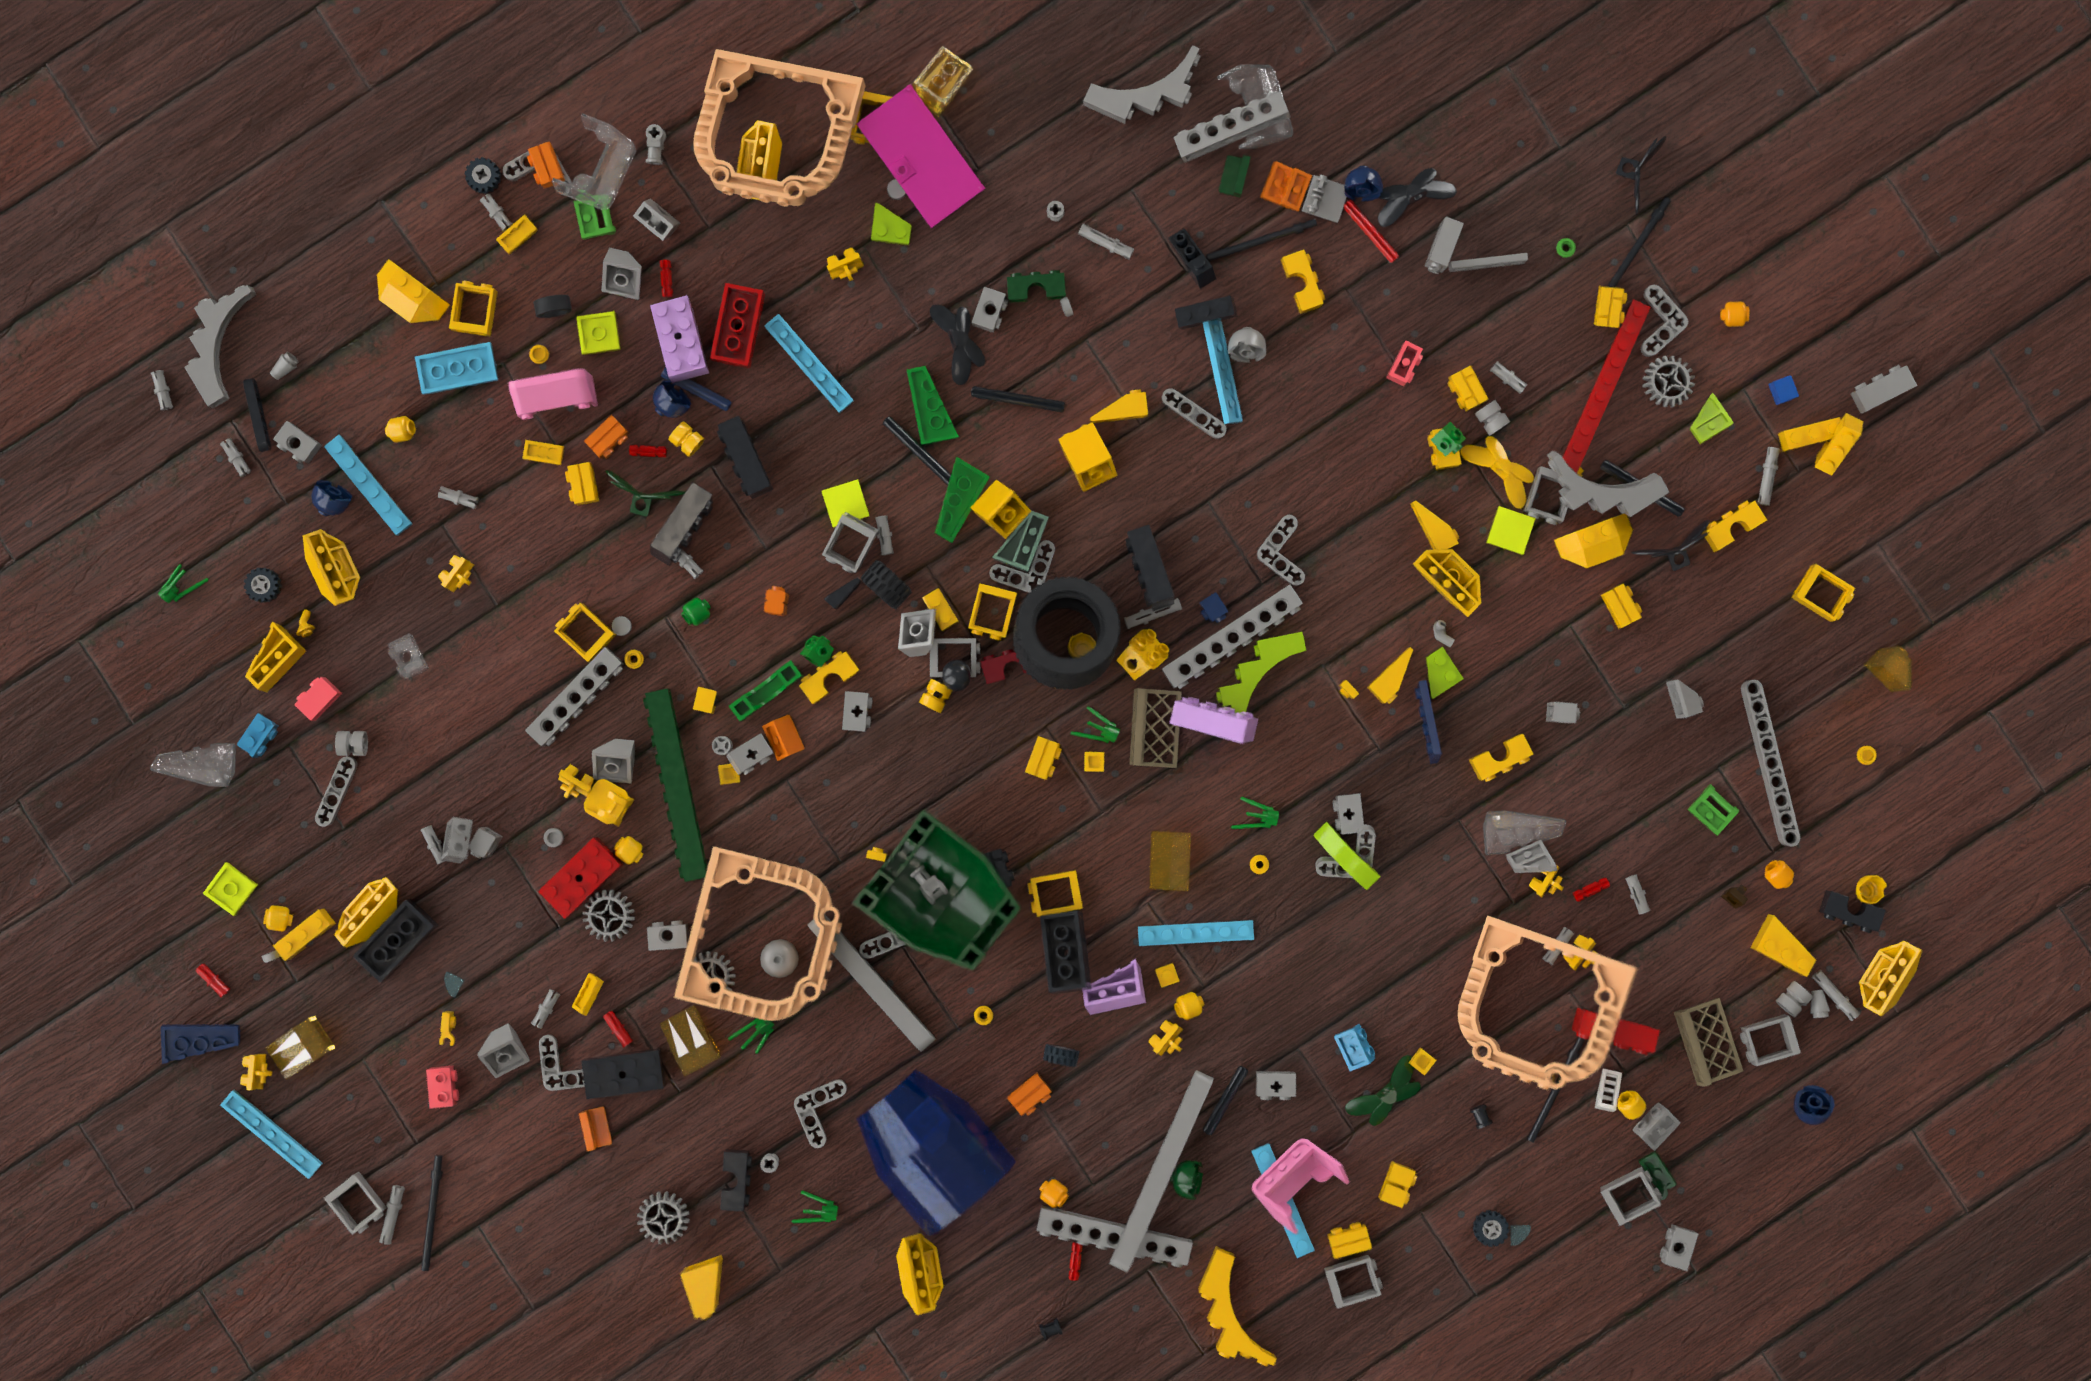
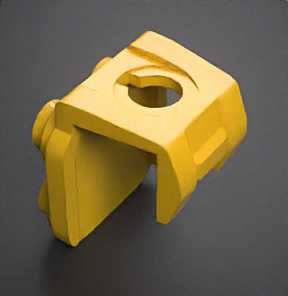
M1143 629L1129 641V646L1116 661L1135 680L1150 669L1154 670L1168 658L1169 648L1166 644L1160 643L1156 639V633L1152 629ZM1129 659H1136L1138 661L1137 667H1135L1129 661Z
M600 779L594 784L584 802V810L605 824H614L619 827L634 799L629 797L627 791L606 779Z

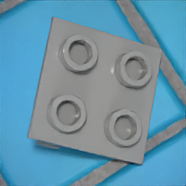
M1314 175L1302 212L1338 223L1346 200V195L1344 194L1345 185L1328 180L1324 175H1320V177Z

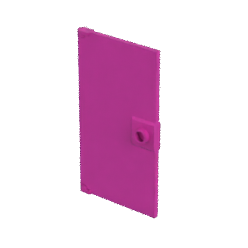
M911 84L907 85L906 88L856 124L931 228L985 189Z

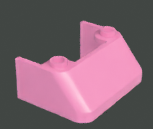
M575 369L508 383L517 416L522 420L534 418L533 415L539 411L574 405L578 406L579 409L590 408V404L594 407L598 406L593 376L585 369Z
M1300 1139L1253 1183L1252 1189L1255 1196L1270 1214L1296 1235L1298 1230L1291 1218L1292 1209L1287 1202L1311 1178L1318 1182H1325L1334 1175L1345 1184H1348L1349 1180L1341 1163L1309 1140Z

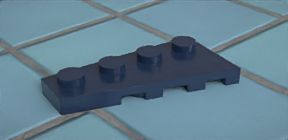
M1424 680L1418 682L1417 688H1415V696L1420 701L1418 709L1420 718L1423 719L1422 729L1424 736H1426V749L1429 754L1430 764L1438 763L1442 753L1427 681Z
M163 1024L160 1026L162 1064L240 1044V1025Z

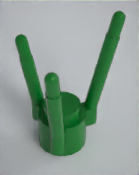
M179 564L167 582L162 586L158 595L167 603H170L172 600L177 602L181 597L208 582V578L177 594L179 589L175 584L185 573V570H181L178 574L182 567Z
M1087 706L1090 712L1107 724L1102 727L1091 721L1087 722L1088 725L1102 731L1101 735L1104 737L1071 731L1070 734L1103 741L1107 744L1109 741L1114 743L1120 729L1116 727L1115 723L1110 722L1096 710Z
M1245 797L1240 798L1242 801L1266 810L1262 811V814L1246 813L1247 816L1261 818V822L1264 823L1232 825V829L1270 828L1271 825L1277 826L1279 811H1275L1273 807L1265 806Z
M756 1018L729 1036L728 1040H732L757 1024L755 1026L757 1030L741 1046V1049H745L759 1033L762 1035L765 1033L755 1050V1053L758 1054L769 1035L774 1031L772 1027L775 1024L771 1020Z
M801 1191V1194L824 1203L826 1206L822 1205V1211L803 1210V1213L821 1215L820 1218L793 1219L792 1223L836 1221L838 1206L833 1205L834 1201L825 1200L806 1191Z

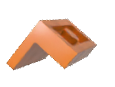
M790 715L783 716L762 726L777 761L804 750L803 743Z
M605 1107L581 1111L579 1117L587 1151L611 1145L612 1138Z

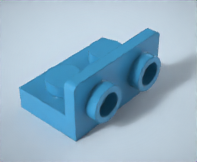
M257 713L237 743V746L248 752L251 757L258 758V756H262L266 751L268 741L273 740L277 735L278 731L276 729L279 725L261 713Z
M1360 1024L1334 1036L1350 1071L1368 1065L1375 1059L1374 1049L1369 1045L1366 1039V1032L1361 1028Z

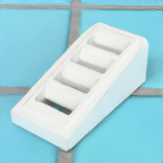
M1602 1069L1595 1103L1596 1109L1610 1112L1616 1111L1622 1072ZM1606 1076L1616 1078V1082L1606 1080ZM1605 1084H1608L1615 1087L1614 1089H1611L1604 1086ZM1603 1092L1611 1093L1613 1096L1603 1095ZM1602 1100L1611 1101V1105L1602 1103Z

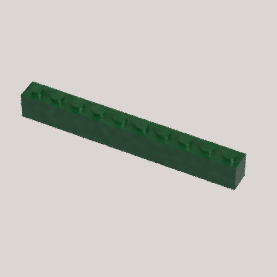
M663 689L645 693L646 698H643L645 709H648L650 714L647 717L649 728L653 729L654 734L651 736L653 747L656 746L658 753L655 754L657 766L660 765L662 772L659 773L660 783L665 786L663 798L664 802L668 803L669 806L667 817L668 821L672 822L673 825L671 836L672 840H676L677 844L675 855L676 859H680L681 863L679 875L680 878H684V882L705 878L708 868L671 690Z

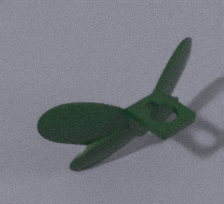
M605 470L616 481H610L613 485L633 494L630 508L631 513L648 516L652 499H672L669 496H678L686 493V491L641 493L616 473ZM644 499L646 503L644 510L636 508L637 500Z
M1405 1055L1398 1061L1392 1073L1390 1083L1378 1093L1350 1100L1345 1105L1346 1112L1354 1116L1371 1114L1369 1123L1372 1126H1376L1388 1116L1393 1103L1414 1096L1420 1090L1421 1085L1419 1082H1409L1414 1067L1408 1063L1412 1057Z

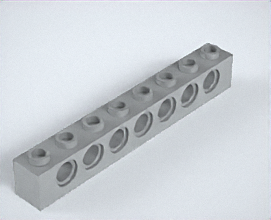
M1288 585L1161 670L1173 688L1178 686L1181 689L1189 683L1187 679L1192 676L1196 679L1205 673L1203 669L1209 665L1213 668L1221 662L1219 658L1224 655L1228 658L1237 652L1235 649L1237 646L1242 644L1244 647L1253 641L1251 637L1256 634L1260 637L1269 631L1267 627L1272 623L1276 626L1285 620L1283 616L1290 613L1293 615L1301 610L1299 606L1303 603L1292 586ZM1278 601L1285 603V611L1280 612L1276 609ZM1261 612H1267L1270 615L1268 622L1260 620ZM1246 622L1253 624V632L1247 633L1244 630ZM1229 633H1235L1238 636L1236 643L1228 641ZM1214 643L1222 646L1220 654L1213 653L1212 645ZM1197 654L1205 655L1206 662L1200 665L1196 662ZM1182 664L1190 667L1188 675L1180 673L1179 669Z
M1042 1205L1037 1231L1043 1236L1051 1237V1234L1057 1235L1060 1240L1070 1241V1239L1077 1240L1078 1244L1088 1246L1091 1243L1095 1244L1096 1248L1107 1250V1248L1116 1249L1126 1225ZM1054 1220H1061L1063 1226L1056 1229L1052 1226ZM1079 1224L1082 1227L1079 1233L1072 1232V1225ZM1096 1228L1101 1233L1098 1237H1092L1089 1234L1090 1231ZM1146 1230L1135 1257L1145 1259V1256L1151 1257L1155 1262L1163 1263L1164 1261H1169L1171 1265L1176 1267L1187 1266L1192 1248V1240ZM1111 1233L1119 1235V1239L1115 1242L1110 1241L1108 1237ZM1148 1242H1155L1157 1247L1154 1250H1148L1146 1248ZM1168 1246H1173L1176 1249L1172 1255L1165 1253V1249Z

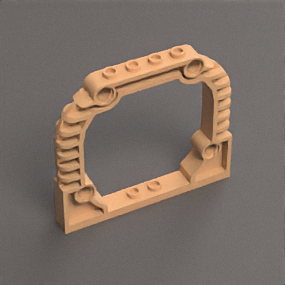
M716 49L704 90L706 95L694 133L693 146L696 159L702 169L710 176L716 189L726 195L738 194L746 199H751V197L758 198L762 202H777V204L785 207L788 205H802L806 197L814 196L823 189L828 188L837 178L843 165L852 128L856 124L866 87L865 82L861 77ZM754 71L771 74L780 79L786 77L792 78L796 82L807 81L822 84L825 93L830 99L826 105V111L831 121V126L824 152L818 166L806 177L789 176L780 182L736 173L728 162L716 159L715 141L726 103L733 102L737 98V88L751 79ZM725 88H730L728 92H723ZM835 110H841L838 114H833ZM725 176L724 180L717 181L719 177ZM794 191H799L798 195L791 196Z
M713 846L674 998L771 1021L788 1018L800 1011L808 1001L816 1000L820 996L821 991L826 989L828 981L825 979L826 971L830 972L833 962L830 960L831 952L835 953L837 942L834 941L835 936L840 934L842 923L839 922L840 912L832 906L831 896L824 883L807 870ZM743 869H747L750 872L747 880H743L740 876ZM755 878H760L798 888L806 892L816 903L814 920L820 931L808 976L797 982L793 996L780 1001L766 1000L728 990L723 979H711L702 964L694 961L699 939L702 940L705 933V928H703L704 920L707 921L709 918L710 909L707 908L713 887L721 888L734 880L741 884H749ZM829 910L835 913V919L831 922L825 918V914ZM713 982L720 984L721 988L718 993L711 990ZM808 986H813L816 990L813 997H809L806 994Z
M1487 916L1458 1006L1459 1026L1467 1042L1473 1047V1056L1475 1059L1484 1062L1483 1066L1487 1068L1502 1069L1501 1073L1512 1076L1514 1073L1520 1076V1080L1531 1083V1080L1538 1082L1539 1087L1547 1090L1550 1087L1561 1088L1567 1082L1582 1080L1592 1075L1606 1059L1638 968ZM1524 937L1545 944L1544 948L1555 952L1556 948L1560 949L1565 956L1573 958L1574 955L1595 962L1593 971L1600 984V988L1595 993V1000L1601 1007L1586 1050L1582 1057L1570 1066L1563 1063H1552L1543 1067L1501 1051L1495 1039L1482 1033L1479 1023V1012L1494 967L1502 966L1506 962V952L1522 944ZM1494 952H1498L1500 956L1497 962H1493L1491 959V955ZM1604 991L1610 993L1611 998L1608 1002H1604L1601 999ZM1482 1046H1485L1488 1050L1485 1057L1479 1053V1049ZM1555 1073L1560 1074L1562 1078L1559 1084L1553 1082L1552 1077Z

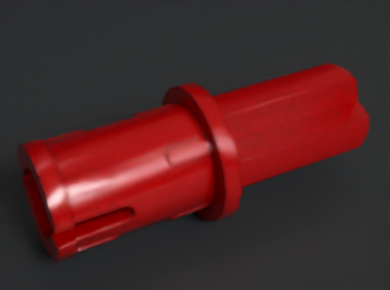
M204 963L196 969V972L207 982V986H210L221 998L230 991V988L219 979V975H215Z
M609 1011L603 1016L613 1031L612 1034H615L623 1048L634 1041L625 1030V1025L621 1024L613 1011Z

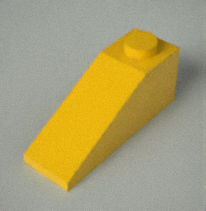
M1131 390L1130 394L1124 395L1092 416L1090 423L1148 417L1146 392Z
M1414 501L1410 504L1433 550L1449 549L1459 544L1457 541L1459 536L1455 529L1452 530L1447 523L1419 502Z
M1411 647L1407 648L1367 686L1382 704L1386 702L1390 704L1397 697L1395 693L1400 688L1413 652Z

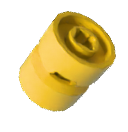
M683 421L671 433L668 440L676 447L681 446V451L688 457H691L701 447L705 438L698 432H692L693 428Z
M930 679L926 687L928 692L923 693L919 703L941 714L945 706L944 700L950 697L953 690ZM935 691L940 693L938 698L933 696Z

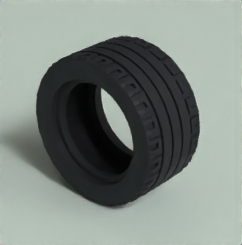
M1076 577L1050 579L1032 589L1031 593L1027 594L1020 605L1013 632L1014 651L1017 659H1019V664L1023 666V670H1026L1027 674L1031 675L1037 682L1058 690L1078 689L1081 686L1085 687V685L1091 684L1098 677L1100 678L1113 660L1121 630L1119 614H1117V608L1111 602V598L1100 587L1090 583V581L1077 579ZM1057 609L1075 610L1087 617L1094 626L1097 634V644L1089 653L1078 658L1067 659L1057 657L1041 645L1036 635L1035 625L1042 616L1050 611Z

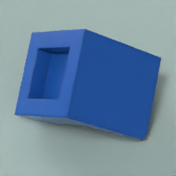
M1790 375L1769 383V388L1776 405L1799 397Z

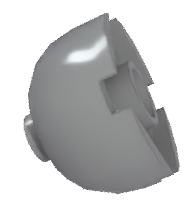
M1244 327L1231 336L1228 344V354L1230 353V357L1239 362H1250L1249 359L1256 358V361H1259L1266 356L1265 338L1259 331L1251 327Z
M782 939L773 940L761 952V966L772 977H786L793 973L798 966L799 955L795 946L789 941Z

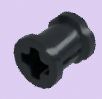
M1486 1104L1470 1109L1478 1129L1493 1123L1486 1112Z
M1057 1318L1045 1325L1039 1324L1045 1341L1054 1335L1063 1334Z

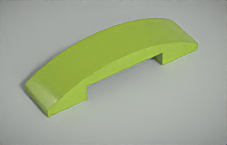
M1328 822L1314 834V837L1334 860L1366 890L1381 877L1340 837V834Z

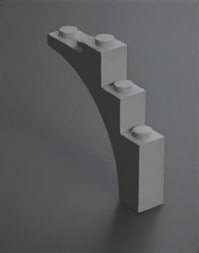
M1192 45L1185 59L1173 72L1149 86L1138 89L1116 90L1091 83L1083 100V105L1124 124L1127 119H1131L1135 109L1132 107L1154 116L1155 111H1160L1163 104L1161 99L1182 108L1184 103L1188 104L1192 95L1189 92L1191 86L1185 84V82L1189 84L1193 75L1190 72L1192 66H1197L1201 57L1198 55L1199 48Z
M248 285L239 286L233 294L221 297L218 303L211 298H205L198 302V306L194 307L205 328L195 330L193 332L194 335L189 337L200 358L195 357L191 359L184 368L207 406L213 409L229 400L220 374V347L225 330L234 314L244 303L256 295L253 288Z
M1552 451L1547 454L1550 459L1548 464L1559 475L1557 480L1563 487L1559 490L1561 495L1559 499L1564 507H1569L1572 510L1588 501L1593 511L1597 510L1600 513H1604L1616 505L1621 514L1631 517L1669 493L1662 477L1656 473L1627 484H1598L1577 475L1566 464L1559 453Z

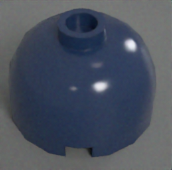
M1359 166L1346 177L1344 194L1351 200L1355 201V197H1362V201H1371L1379 198L1380 192H1383L1382 178L1377 171L1368 166Z
M663 380L655 389L653 403L656 407V412L660 416L677 418L686 413L690 408L691 401L684 391L680 389L678 392L673 388L675 384L668 380Z
M320 480L316 482L311 494L312 503L318 509V512L324 516H334L343 513L349 506L352 495L340 485L335 488L331 486L332 482Z
M1810 1085L1797 1092L1794 1100V1111L1804 1123L1819 1125L1830 1118L1835 1104L1833 1097L1829 1096L1824 1088Z

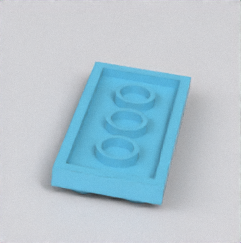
M491 342L415 356L423 395L498 381Z

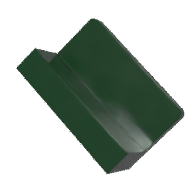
M1243 155V158L1227 156L1218 190L1219 193L1241 197L1251 157Z

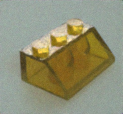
M1902 647L1881 648L1864 664L1891 692L1907 691L1911 688V659L1907 657L1908 653Z
M1151 831L1149 889L1189 891L1190 832Z

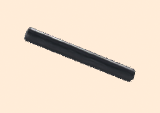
M973 386L971 396L1057 412H1064L1065 402L976 386Z
M888 416L883 421V424L948 486L951 474L895 420Z
M1606 459L1600 465V469L1624 484L1639 480ZM1665 495L1655 501L1656 504L1677 517L1684 513V507Z

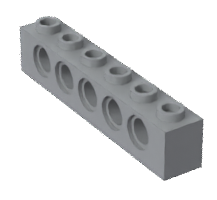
M1274 91L1267 94L1261 100L1255 99L1250 101L1247 106L1242 108L1236 107L1226 115H1217L1212 121L1207 123L1201 122L1191 130H1182L1177 136H1174V140L1185 163L1291 118L1281 91ZM1271 107L1272 109L1269 113H1263L1264 108ZM1247 115H1254L1251 121H1245ZM1231 122H1235V123H1236V125H1235L1234 128H1232V129H1228V128H1227V126H1228L1229 123H1231ZM1212 130H1218L1217 135L1209 136ZM1194 138H1200L1197 144H1192Z
M604 647L525 731L540 746H550L557 739L555 735L559 731H565L570 725L568 722L573 717L577 718L583 712L581 708L586 703L589 705L597 697L595 694L599 689L603 691L610 683L608 680L613 675L616 677L623 670L622 665L624 663L609 648ZM602 665L607 667V673L604 676L598 673V669ZM588 679H592L594 682V686L590 690L585 687V682ZM574 693H578L581 697L577 704L572 701ZM561 707L567 709V715L563 718L558 714ZM547 721L553 722L554 728L552 731L546 730L545 724Z

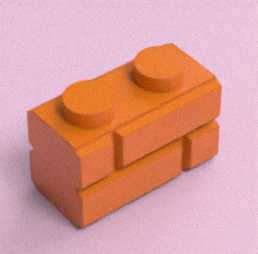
M545 142L528 149L530 155L527 156L530 166L535 167L536 173H534V178L538 185L541 184L543 188H548L565 181L554 148L550 142Z
M611 415L584 442L599 458L603 459L605 457L607 459L614 453L613 448L617 444L622 445L627 441L629 432Z
M772 586V589L766 590L765 599L767 601L764 605V611L771 615L785 616L787 614L786 604H788L789 595L785 592V589Z
M1037 1072L1007 1096V1099L1021 1116L1025 1113L1028 1116L1036 1110L1035 1105L1041 1101L1043 1104L1051 1097L1050 1093L1052 1090Z

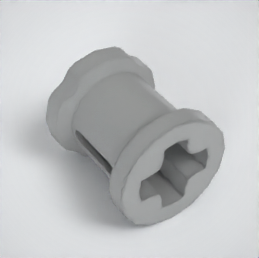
M1052 201L1047 207V216L1052 221H1059L1064 216V206L1059 201ZM1054 207L1058 208L1059 212L1057 215L1053 213Z
M774 1153L766 1154L760 1163L762 1170L767 1173L774 1172L779 1166L778 1156ZM772 1159L774 1163L767 1166V1160L770 1161Z

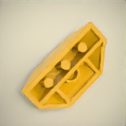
M757 120L742 136L737 173L777 181L782 142L776 124Z
M389 259L377 274L379 300L410 323L439 321L450 306Z
M1621 514L1555 539L1554 542L1562 559L1589 568L1623 555L1633 530L1627 515Z
M322 529L303 535L305 560L321 594L335 606L353 600L360 576L344 542L325 533Z
M1453 549L1426 550L1413 563L1421 575L1465 616L1469 617L1481 604L1480 576Z
M385 877L382 880L368 883L342 912L338 923V930H336L334 935L344 947L367 941L397 909L398 889L388 878Z
M1906 941L1880 949L1859 981L1864 1007L1881 1017L1894 1007L1916 973L1922 950Z
M921 1233L904 1237L896 1256L902 1291L916 1315L935 1310L936 1303L944 1286L937 1247Z

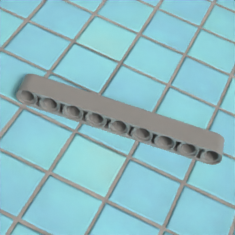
M1747 680L1741 686V693L1778 840L1784 846H1796L1800 842V833L1763 686L1758 680ZM1751 683L1755 685L1756 689L1753 694L1748 691V686ZM1755 702H1758L1760 705V710L1758 712H1755L1753 710V704ZM1759 721H1763L1765 724L1763 731H1760L1757 727ZM1765 739L1769 741V748L1766 750L1762 746V742ZM1769 758H1772L1774 761V766L1772 768H1769L1767 766V760ZM1773 777H1777L1779 780L1776 787L1771 782ZM1779 795L1783 797V804L1780 806L1776 802ZM1783 814H1786L1788 816V822L1786 824H1783L1781 822V816ZM1789 832L1793 836L1790 843L1786 841V835Z
M825 915L826 920L831 922V920ZM813 919L807 925L818 937L820 928ZM841 931L840 934H836L834 941L837 942L835 953L832 954L920 1052L926 1049L936 1040L934 1035L866 959L861 956Z

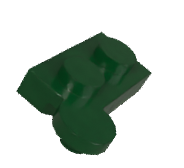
M1655 1150L1639 1159V1163L1644 1171L1648 1170L1653 1179L1654 1188L1657 1187L1662 1195L1660 1200H1664L1668 1195L1667 1189L1676 1186L1677 1182Z

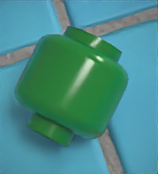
M696 597L682 607L683 612L681 615L689 625L698 626L710 617L709 609L711 607L705 599L701 600Z

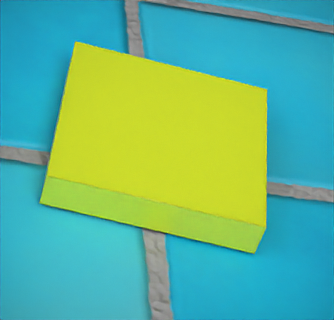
M615 311L577 316L582 355L621 350Z
M858 479L822 490L833 528L837 526L842 514L845 512L858 519L869 517Z
M1499 506L1486 543L1523 555L1535 518Z
M225 862L203 894L228 913L236 916L258 884L231 864Z

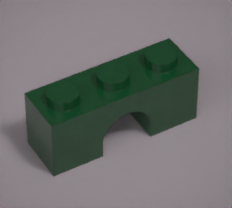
M1060 270L1049 271V274L1030 272L1027 276H1022V273L1010 274V277H1007L1009 303L1028 302L1027 293L1033 286H1041L1046 291L1047 300L1066 297L1064 273H1060Z

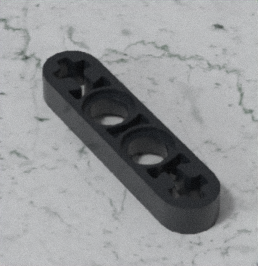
M255 378L243 380L258 449L260 452L271 450V442Z

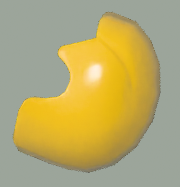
M1079 633L1070 638L1068 652L1072 658L1081 657L1089 653L1096 646V641L1090 635Z
M1877 875L1864 876L1860 878L1856 885V895L1863 903L1876 904L1885 896L1884 889L1887 887V884L1882 877Z

